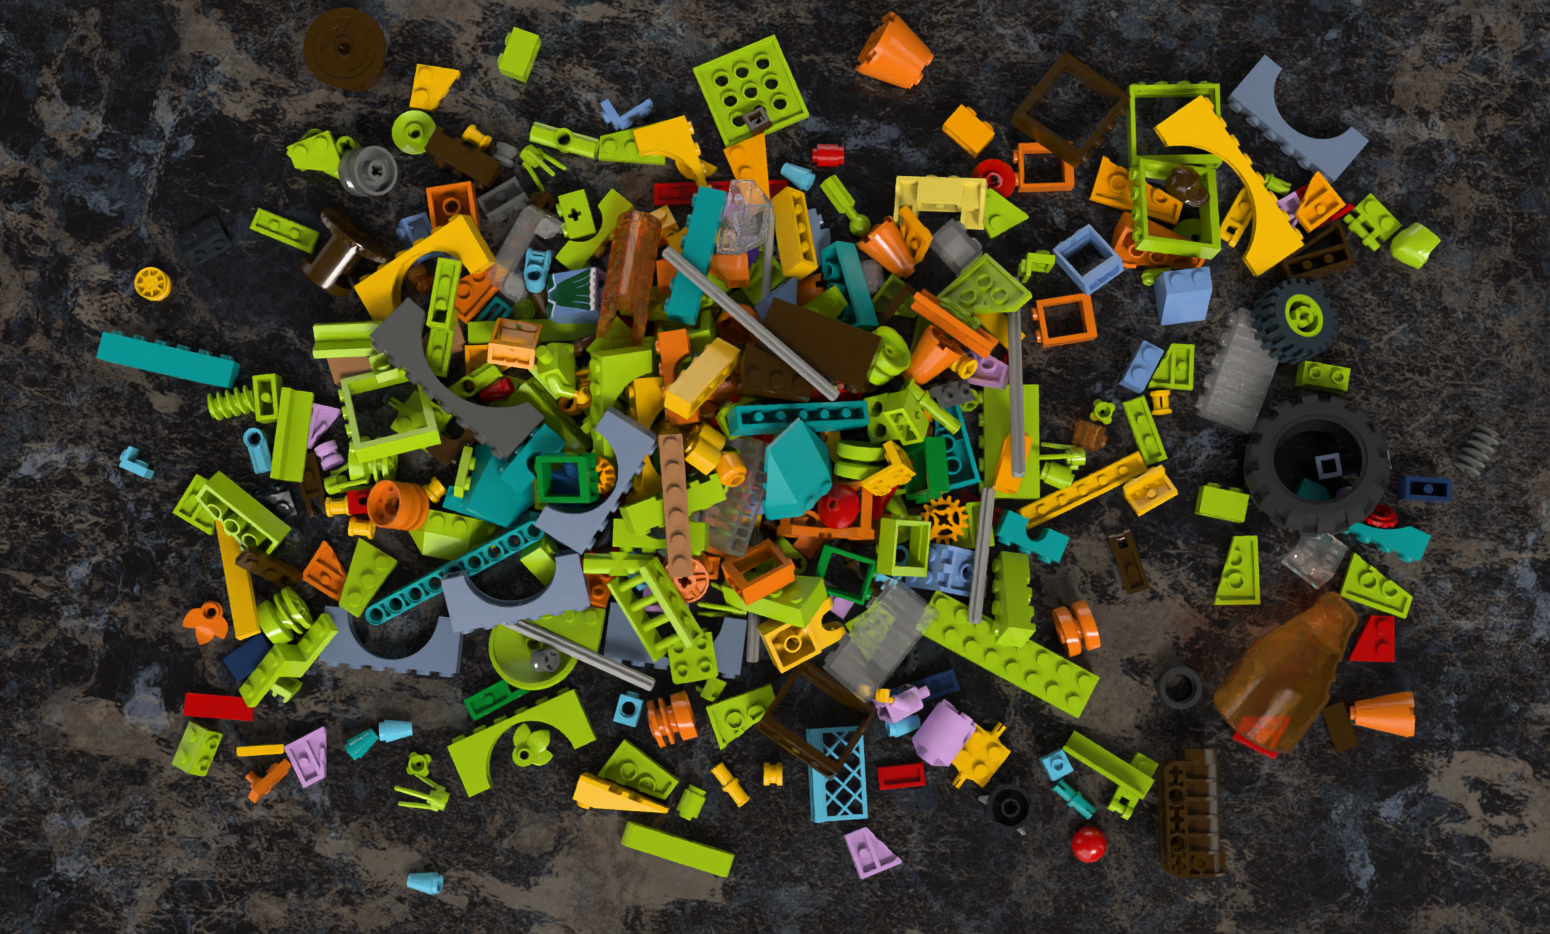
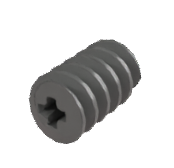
M1476 425L1474 427L1475 432L1470 434L1471 440L1465 442L1466 447L1460 450L1462 455L1456 457L1457 463L1454 464L1457 468L1468 474L1480 476L1481 473L1477 470V467L1485 469L1486 466L1481 461H1490V457L1486 455V452L1494 453L1495 450L1491 447V444L1499 446L1500 443L1495 439L1499 437L1497 432L1486 426Z

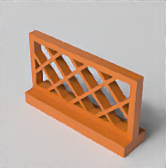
M925 289L921 293L917 292L914 295L915 302L910 307L985 360L988 358L999 340L980 327L974 331L953 317L949 312L939 307L941 300Z

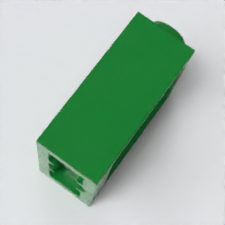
M925 437L923 442L901 446L913 462L912 466L916 472V475L911 477V480L905 484L906 500H915L916 504L929 503V500L940 499L942 494L950 492L945 437Z
M544 453L535 457L534 468L537 473L538 484L536 491L539 495V503H591L600 499L596 453ZM550 462H578L580 494H553Z
M824 542L813 577L824 578L832 552L868 563L869 565L859 595L825 584L827 594L864 605V601H869L873 587H869L872 578L876 579L878 575L876 573L877 559Z

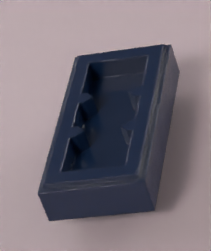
M953 668L909 682L910 685L915 687L923 683L927 686L930 696L922 699V703L960 690Z

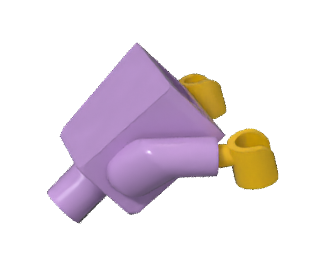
M860 683L859 694L864 698L872 699L875 708L878 709L877 714L880 720L893 724L922 709L923 703L921 700L930 696V692L924 683L917 687L903 684L891 690L876 689L875 692H872V685Z

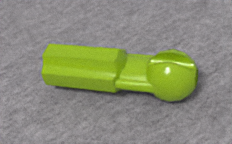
M836 175L827 178L820 185V188L838 213H845L850 219V231L856 236H865L871 228L870 220L864 215H858L853 208L855 201Z

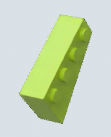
M220 471L204 484L195 497L214 520H219L223 524L224 532L229 537L232 535L240 544L238 548L241 551L250 545L271 556L292 529Z
M717 473L700 474L686 480L689 516L693 515L692 512L708 509L713 504L727 499ZM663 490L619 508L629 534H637L640 537L650 533V529L653 527H665Z
M1001 551L992 563V572H995V579L992 583V593H995V600L992 604V614H995L992 635L995 636L996 645L1022 648L1036 631L1035 623H1031V617L1034 616V607L1029 606L1032 588L1027 587L1030 581L1028 554Z
M746 571L742 573V576L749 582L765 573ZM794 575L795 581L747 606L726 580L721 585L726 605L804 629L826 600L827 593L823 578Z

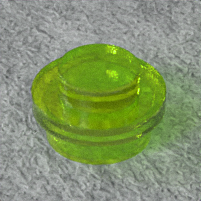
M520 299L513 306V314L518 320H531L536 313V308L528 299Z

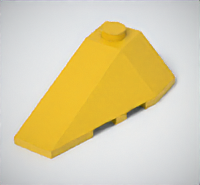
M588 772L581 774L573 799L577 801V805L585 809H589L591 806L602 809L667 813L670 808L667 805Z

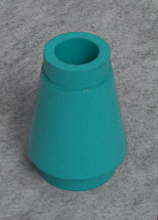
M370 727L368 730L347 740L348 743L343 747L356 760L358 757L362 758L379 737Z

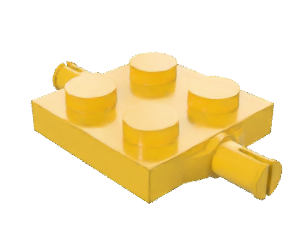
M998 722L991 732L983 730L980 726L976 725V730L952 761L959 774L951 783L955 785L961 779L955 787L959 789L967 778L975 781L983 788L1011 753L998 739L1007 728L1003 725L997 732L1002 723Z

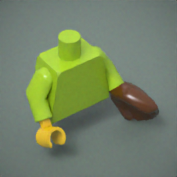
M599 334L581 337L572 344L552 342L546 346H539L535 350L538 376L555 398L563 396L572 399V397H575L576 401L580 404H585L591 398V396H588L591 393L589 387L583 386L579 391H576L575 357L589 358L590 355L586 349Z

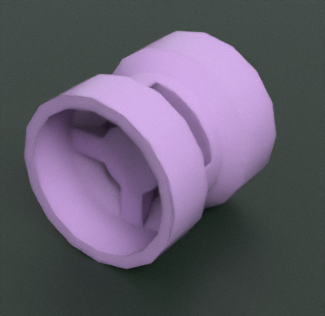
M335 440L325 442L314 449L316 455L322 460L323 470L334 468L344 462L342 455L337 451L338 446Z

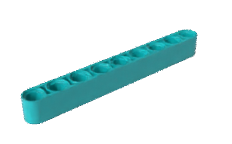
M539 516L522 522L376 600L366 610L365 617L367 621L372 625L382 624L442 592V584H434L432 577H437L441 580L444 574L452 573L453 566L458 567L461 571L467 570L470 577L540 540L546 532L541 530V533H534L530 528V525L535 524ZM511 535H517L521 543H513L510 538ZM491 546H498L501 550V554L493 553L491 551ZM471 556L479 557L481 564H474ZM413 587L419 588L422 592V595H415L413 592ZM393 598L400 599L402 601V606H397L394 603ZM374 608L380 609L383 616L376 615Z

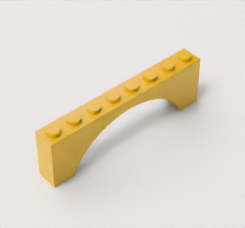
M1200 95L1153 129L1165 147L1190 146L1203 149L1221 158L1239 176L1250 199L1253 222L1250 241L1242 256V260L1254 277L1259 276L1304 245L1301 241L1303 236L1297 228H1292L1289 223L1291 219L1284 209H1279L1276 204L1278 200L1271 190H1266L1263 185L1265 180L1261 174L1253 171L1250 166L1252 165L1251 159L1246 153L1242 154L1238 149L1240 145L1233 134H1228L1225 129L1227 125L1223 118L1215 115L1212 110L1214 106L1210 99Z

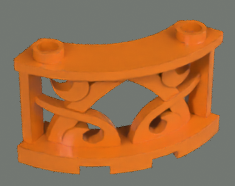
M853 479V482H832V485L841 483L852 487L855 491H862L861 507H859L858 513L861 512L860 526L856 516L855 520L843 529L824 528L820 517L815 512L807 510L802 516L794 517L791 525V518L780 519V526H777V536L804 539V537H817V540H836V538L848 540L874 539L875 530L871 529L873 493L862 487L861 481L863 480ZM806 514L816 520L813 526L807 525V521L810 518L805 517Z

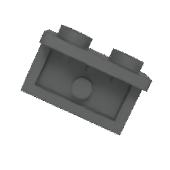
M515 176L477 198L491 223L503 221L507 218L508 213L513 210L519 211L526 207V203L530 201Z
M954 379L942 382L940 386L938 383L925 387L930 392V397L937 399L940 409L974 400L967 379L955 382Z

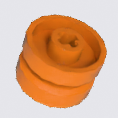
M1085 600L1072 603L1071 613L1065 606L1052 610L1057 635L1068 657L1081 654L1082 645L1088 651L1100 647L1101 643L1097 626Z

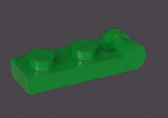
M503 679L464 700V703L473 720L476 721L532 690L518 688L517 691L512 693L509 683Z

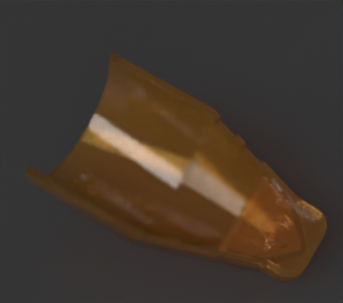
M1336 592L1323 593L1313 605L1253 641L1215 691L1213 700L1217 710L1226 722L1240 735L1262 748L1272 752L1291 753L1329 701L1330 694L1328 693L1331 683L1335 682L1337 676L1335 671L1338 662L1342 661L1349 636L1358 624V617L1355 611Z

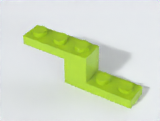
M438 257L426 323L431 328L426 361L436 377L447 378L459 311L454 307L462 261Z
M321 614L297 645L275 643L239 689L247 707H256L279 677L301 678L338 632L329 614Z

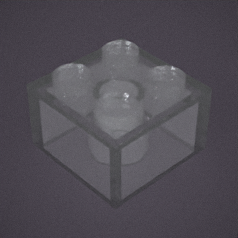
M952 218L932 236L933 239L929 246L953 273L959 277L981 257L983 251L978 240L974 237L971 239L965 233L967 231L965 226L960 221L955 222Z

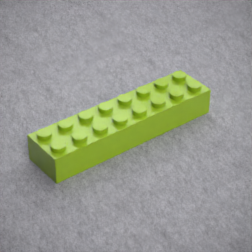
M940 591L933 592L914 631L1067 714L1079 718L1100 677L1029 639L1022 648L996 645L995 636L992 635L994 620L982 614L980 624L969 623L967 621L968 606Z

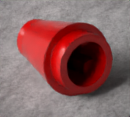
M500 377L480 391L479 394L482 401L486 404L509 398L515 392V388L509 377Z

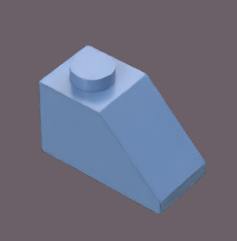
M795 277L781 283L754 307L763 321L773 297L796 305L797 279Z

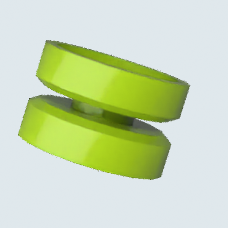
M881 326L872 332L884 339V344L869 382L875 385L887 383L908 369L911 364V355L907 344L895 330L888 326Z
M837 441L836 453L848 459L835 461L834 474L851 479L865 480L883 470L885 467L882 464L872 461L885 460L884 453L886 450L884 446L865 441Z

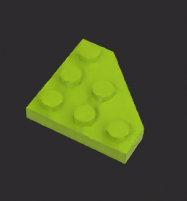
M985 253L936 297L941 301L948 297L953 301L954 305L958 304L971 314L1016 312L1032 298V294Z

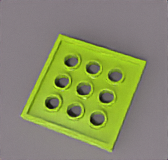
M775 34L692 68L726 148L754 137L746 124L737 127L733 124V119L737 116L743 117L756 108L763 107L772 122L773 127L761 132L765 133V135L809 117L808 110ZM760 59H765L769 62V66L766 69H759L756 64ZM739 68H746L749 74L745 78L738 77L736 71ZM719 76H725L728 79V83L725 86L721 87L715 83ZM774 79L777 81L778 86L772 90L768 89L765 86L766 81ZM747 88H755L757 90V95L754 98H748L744 93ZM728 96H733L737 100V103L732 107L726 106L724 103L725 98ZM778 99H783L787 104L782 110L774 107V102Z

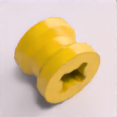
M963 351L961 359L949 368L954 372H958L962 379H967L974 374L978 363L975 359L969 358L968 354Z
M436 476L431 478V482L428 485L422 486L429 499L435 504H438L440 498L446 495L448 491L446 486Z
M764 762V786H769L771 783L782 786V763L771 765L769 762Z

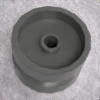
M380 146L352 148L343 155L338 167L339 180L344 189L358 197L384 195L393 188L398 175L397 164L392 154Z

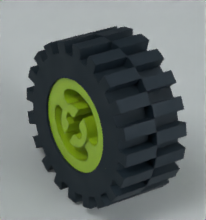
M1290 278L1258 297L1259 300L1255 301L1253 307L1256 309L1251 312V318H1255V321L1251 323V328L1257 329L1258 333L1254 334L1256 340L1261 339L1263 342L1260 345L1263 351L1269 349L1268 356L1272 359L1279 356L1278 362L1281 363L1287 361L1288 364L1301 363L1325 351L1334 342L1332 338L1337 336L1338 331L1333 328L1338 326V319H1333V315L1337 314L1336 308H1330L1329 304L1332 303L1330 297L1324 298L1323 294L1325 291L1322 288L1315 289L1316 283L1310 281L1306 284V279L1300 278L1296 280V278ZM1290 307L1295 308V310L1289 313ZM1306 327L1305 332L1301 331L1300 329Z

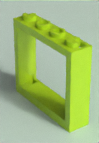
M1161 81L1154 83V85H1145V82L1129 85L1126 93L1131 96L1127 104L1130 108L1126 112L1128 170L1140 158L1204 168H1218L1222 164V159L1212 153L1137 156L1135 98L1208 96L1214 106L1213 112L1217 117L1221 116L1220 84H1212V82L1201 81L1199 84H1190L1189 81L1168 84V82Z
M1140 158L1129 171V179L1132 182L1130 199L1133 200L1131 219L1134 220L1132 239L1135 241V250L1212 259L1221 250L1216 169ZM1178 166L1190 167L1201 176L1200 183L1210 194L1208 203L1199 207L1202 243L1148 236L1145 177L1165 180L1169 172Z
M401 368L398 369L400 377L379 384L373 372L340 379L342 389H338L341 403L345 402L342 412L344 419L349 420V424H345L348 438L352 437L353 439L352 442H349L351 454L356 453L359 464L441 444L431 399L422 392L423 388L418 383L417 386L427 427L361 443L351 395L408 382L409 380L405 377L406 373Z

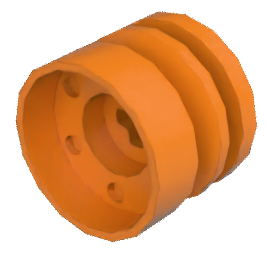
M381 480L370 491L367 500L368 516L372 523L380 528L414 531L420 528L426 521L429 512L428 495L424 488L418 484Z
M703 551L702 555H692L693 576H689L687 580H682L683 577L670 578L685 603H691L700 599L708 588L710 563ZM666 554L662 566L664 567L665 571L669 576L668 558Z
M685 690L670 695V706H666L662 697L658 698L660 709L656 708L653 700L647 702V717L650 729L660 748L666 746L665 735H668L671 744L675 743V732H679L683 741L698 737L694 715Z

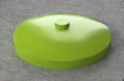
M528 618L523 619L529 623L534 624V620L530 621ZM497 624L491 631L489 638L491 662L497 673L507 683L517 688L541 690L551 687L562 681L577 663V658L555 649L560 658L558 668L553 672L535 671L530 663L532 652L536 649L546 650L554 648L501 624Z

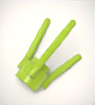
M532 144L526 146L520 153V158L524 161L522 165L528 170L541 193H543L545 188L533 171L532 166L536 168L540 165L551 176H554L555 173L543 162V158H545L562 170H566V166Z
M1041 443L1043 447L1067 451L1064 454L1038 455L1037 459H1064L1065 463L1069 464L1065 467L1072 470H1078V465H1085L1086 455L1084 447Z
M348 463L337 470L331 471V476L324 479L325 489L330 495L373 488L372 485L355 486L367 483L368 480L366 478L348 482L345 475H340L349 469Z
M711 582V586L722 591L721 585ZM697 603L699 607L727 611H699L697 613L698 616L738 619V617L745 618L747 611L729 605Z
M415 773L416 777L436 789V791L431 790L430 794L427 795L399 786L394 787L396 791L425 799L429 803L400 801L398 802L399 806L430 809L436 812L439 809L444 811L450 793L445 792L446 787L436 784L426 776L422 777L420 774Z

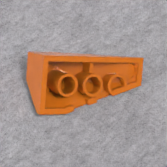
M1123 212L1115 227L1110 247L1122 259L1123 267L1149 266L1150 268H1157V266H1171L1172 269L1200 268L1205 261L1203 258L1135 250V241L1132 239L1134 220L1131 219V213ZM1148 219V236L1192 241Z

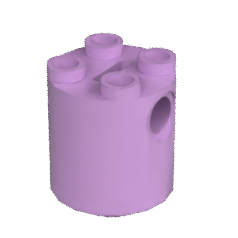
M945 699L936 705L912 738L917 755L932 766L949 767L972 736L977 725L963 712L958 715L959 711Z

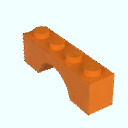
M733 251L725 255L714 253L709 274L719 277L727 288L749 287L747 253H742L741 251ZM665 258L656 261L659 293L671 294L670 282L672 277H676L677 269Z
M686 329L658 333L659 340H655L657 353H661L662 362L658 363L659 373L661 377L664 376L665 385L662 386L663 399L666 397L664 395L666 387L677 380V372L681 363L692 355L690 336ZM668 408L665 409L666 422H670V425L674 428L701 424L699 408L688 420Z

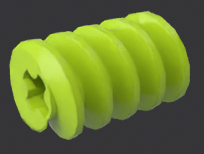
M243 385V392L241 393L237 387H234L233 395L229 389H226L224 397L220 391H217L215 399L211 393L207 394L208 409L213 419L222 420L224 416L231 418L233 414L240 416L241 412L249 414L250 409L252 412H255L253 386L252 390L249 391L247 386Z

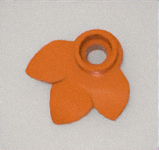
M208 601L201 608L190 610L183 620V627L196 628V638L199 645L210 642L215 635L224 639L228 632V622L223 617V607L216 601ZM211 608H214L216 611L213 617L209 614Z

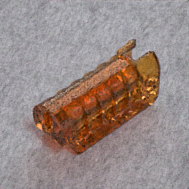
M626 211L617 217L595 337L604 339L605 335H608L611 319L615 317L616 310H621L633 314L630 335L632 344H642L646 330L648 305L651 296L650 291L653 284L655 261L662 228L660 220L649 213Z

